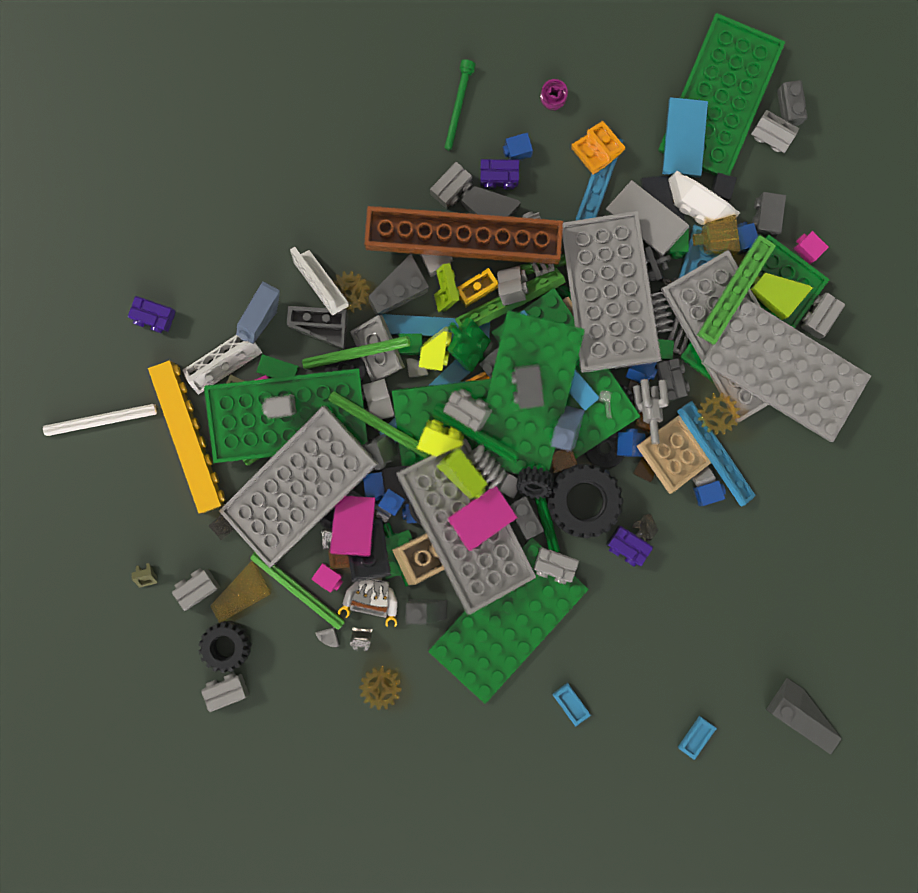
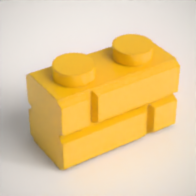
M486 269L482 274H478L458 286L459 298L465 308L498 289V282L490 269Z

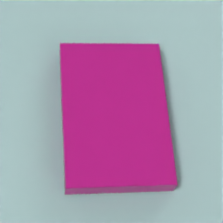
M495 486L447 519L468 551H471L514 521L517 516L497 486Z
M345 496L335 505L331 554L370 556L375 498Z

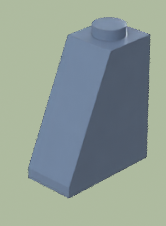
M265 282L261 283L237 324L236 335L240 339L254 344L277 313L280 290Z
M566 405L564 414L561 415L556 425L551 446L568 451L576 447L585 413L583 409Z

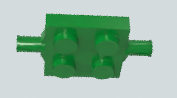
M466 317L459 328L454 322L449 324L448 329L454 336L447 350L467 371L473 372L478 362L481 363L485 359L483 354L491 340L473 319Z
M387 523V527L385 524L383 528L386 534L385 540L391 576H386V580L394 576H402L406 587L409 585L392 550L413 539L409 530L393 533L390 523Z

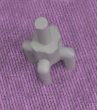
M648 379L641 380V386H633L634 404L638 412H643V422L650 424L652 444H659L657 422L663 421L662 408L669 405L666 380H660L659 390L658 386H652L650 397Z

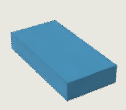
M568 683L552 694L575 727L591 716Z
M699 716L678 748L695 760L717 728Z

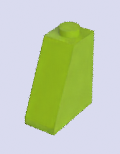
M764 273L756 277L750 289L757 300L783 320L792 314L811 291L812 287Z
M459 448L449 452L436 466L469 499L479 498L485 492L484 487L487 485V482Z

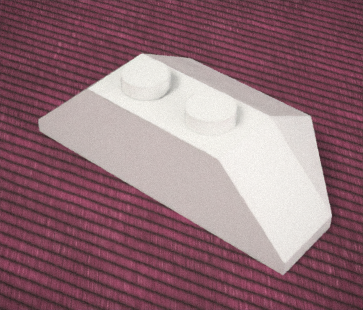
M679 171L670 176L669 184L675 206L682 213L695 218L697 223L705 226L731 221L740 214L728 202L695 180L682 175Z

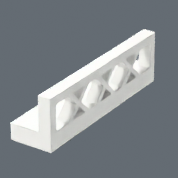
M296 247L290 249L294 264L331 315L349 306L348 301L310 250L300 254Z
M235 335L183 369L184 375L188 383L199 395L204 391V386L214 385L260 355L262 351L255 342L252 344L248 341L239 343L242 339ZM197 369L194 374L190 375L191 372Z

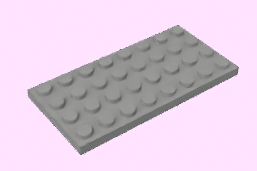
M638 211L564 222L562 236L574 322L576 327L585 329L579 352L581 372L660 362L661 357Z
M729 250L661 289L701 361L712 344L699 337L697 333L738 269ZM749 289L745 298L761 307L753 292ZM705 366L736 422L744 420L769 405Z
M745 297L716 344L711 345L701 364L829 442H834L871 375Z
M323 406L219 512L264 563L271 568L378 463L326 406Z
M466 438L463 439L462 446L457 447L466 457L472 451ZM452 449L437 456L432 455L396 474L467 614L470 615L531 581L536 576L510 524L473 550L468 551L448 521V517L476 499V497L469 499L436 467L449 452L455 450ZM489 483L484 487L485 492L489 489Z

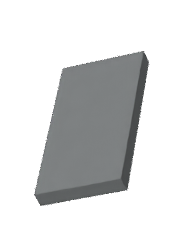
M632 180L606 208L607 212L611 215L638 211L642 240L662 256L689 228L686 222Z

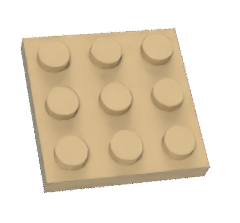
M680 415L658 430L659 444H652L650 435L636 446L669 494L675 492L711 464Z

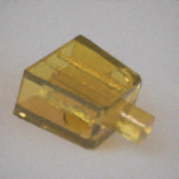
M736 215L705 223L702 227V233L693 234V245H704L705 254L720 255L729 250L731 255H736L740 252Z

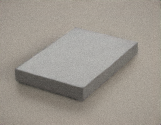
M378 315L350 331L357 347L393 339L383 315ZM397 349L362 357L372 382L384 379L405 367Z

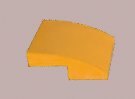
M602 121L587 130V135L574 142L571 149L594 175L617 158L625 150V146Z

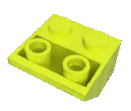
M444 327L424 342L421 348L419 367L442 371L443 366H447L449 351H446V347L450 345L452 332H449L448 327Z
M428 420L417 449L437 456L462 446L464 434L453 427L447 428L443 426V423L438 420Z

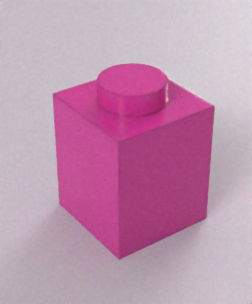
M812 231L808 235L804 233L796 240L798 244L793 249L808 264H811L829 247Z
M324 562L311 580L331 593L334 589L337 591L343 583L341 580L343 575Z

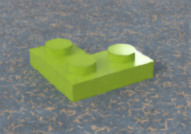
M450 263L442 264L436 270L441 288L434 294L438 313L447 311L459 301V290L456 288L455 274L451 269Z

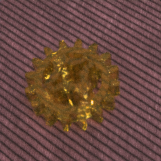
M343 271L342 277L337 274V280H332L337 288L340 285L342 295L347 301L352 302L344 310L348 311V309H351L352 313H355L356 307L361 310L360 304L366 305L367 302L364 298H369V294L365 292L369 290V287L363 286L366 280H360V274H357L355 277L353 271L349 275ZM347 280H351V281H355V282H353V283H347L346 281H347ZM349 289L352 292V295L349 296L348 294H346L345 290ZM361 289V296L357 299V293Z
M722 392L719 397L713 393L712 399L706 396L707 402L700 403L703 409H698V413L702 414V416L698 417V420L704 421L701 425L702 427L708 426L707 432L713 429L715 435H717L718 431L721 430L724 435L725 429L728 428L732 431L731 425H738L735 418H740V414L736 413L740 410V407H734L737 401L733 400L731 402V395L724 398ZM720 401L727 403L730 407L720 405ZM712 403V410L706 413L707 407ZM717 409H720L721 412H725L722 414V418H718L717 415H713L716 413ZM732 414L731 420L725 424L727 416ZM709 421L717 422L718 426L712 425Z
M381 666L380 671H377L374 667L372 674L369 671L366 672L368 678L362 677L361 681L365 684L359 686V689L364 690L360 693V697H366L364 703L370 702V708L377 705V710H380L381 706L388 709V703L395 705L393 699H399L400 696L396 692H401L402 688L397 687L401 680H395L397 674L391 675L390 668L385 672L383 666ZM378 676L374 683H369L372 678ZM385 677H387L392 682V684H389L385 680ZM380 681L382 684V688H385L383 689L381 695L379 689L377 688L380 684ZM369 693H372L376 697V700L373 699ZM392 693L388 699L383 700L385 695Z

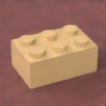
M427 533L392 550L408 585H415L444 570Z

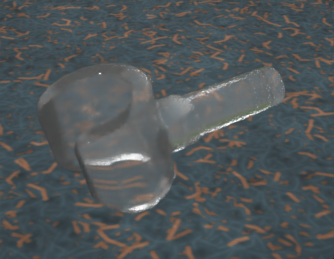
M602 390L599 401L605 402L607 418H612L610 408L611 393Z

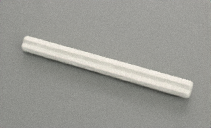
M154 404L45 425L43 426V433L46 436L155 415L157 414V407Z

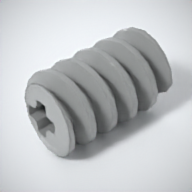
M662 292L652 293L651 299L657 334L674 330V327L668 326L673 320L667 319V316L671 315L672 312L666 311L670 305L664 303L667 301L665 296H663Z
M480 445L467 455V459L470 460L472 465H475L477 471H481L479 474L482 477H486L484 480L487 483L491 482L488 488L492 489L506 477V470L502 467L500 468V463L495 462L494 457H489L490 453L484 451V446Z

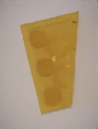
M253 561L245 567L210 606L219 623L271 594Z

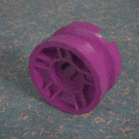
M559 79L548 80L543 85L540 99L543 106L549 110H558L563 107L568 95L567 86ZM552 92H555V93H557V97L554 96V95H550V94H551Z

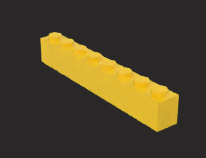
M169 360L148 368L198 513H206L224 506L225 495L218 488L219 478L216 472L212 471V458L205 451L206 441L199 434L200 424L197 418L193 417L192 411H194L192 402L186 397L185 393L188 391L185 383L180 380L181 370L178 364Z

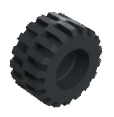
M222 621L209 627L202 634V640L198 645L201 646V649L198 651L199 654L203 655L201 658L202 662H207L205 666L208 668L213 667L212 671L217 672L220 670L221 673H225L226 671H233L243 664L250 655V648L252 647V643L249 642L251 637L246 634V628L242 629L241 624H234V621ZM219 636H228L233 640L235 644L234 655L224 657L218 653L216 640Z

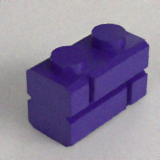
M481 159L480 186H484L485 189L489 190L495 189V186L503 187L505 190H512L514 187H518L519 160Z
M135 296L128 318L132 319L133 324L144 327L146 324L151 326L150 330L158 333H162V331L169 332L176 311L170 307Z
M619 525L606 544L610 547L608 551L616 556L623 555L626 557L625 562L633 567L636 564L642 566L653 549V546Z

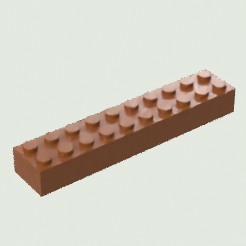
M368 206L364 245L366 250L558 265L561 256L563 221Z

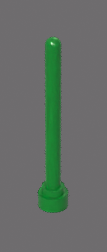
M461 60L459 69L462 76L445 143L446 150L452 149L468 79L475 70L476 64L470 60Z

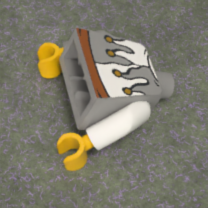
M382 577L355 582L347 589L342 603L344 606L339 609V615L344 609L347 611V618L352 610L386 618L387 627L388 621L394 620V627L397 626V618L395 617L397 615V599L393 589L389 587V582L382 581Z

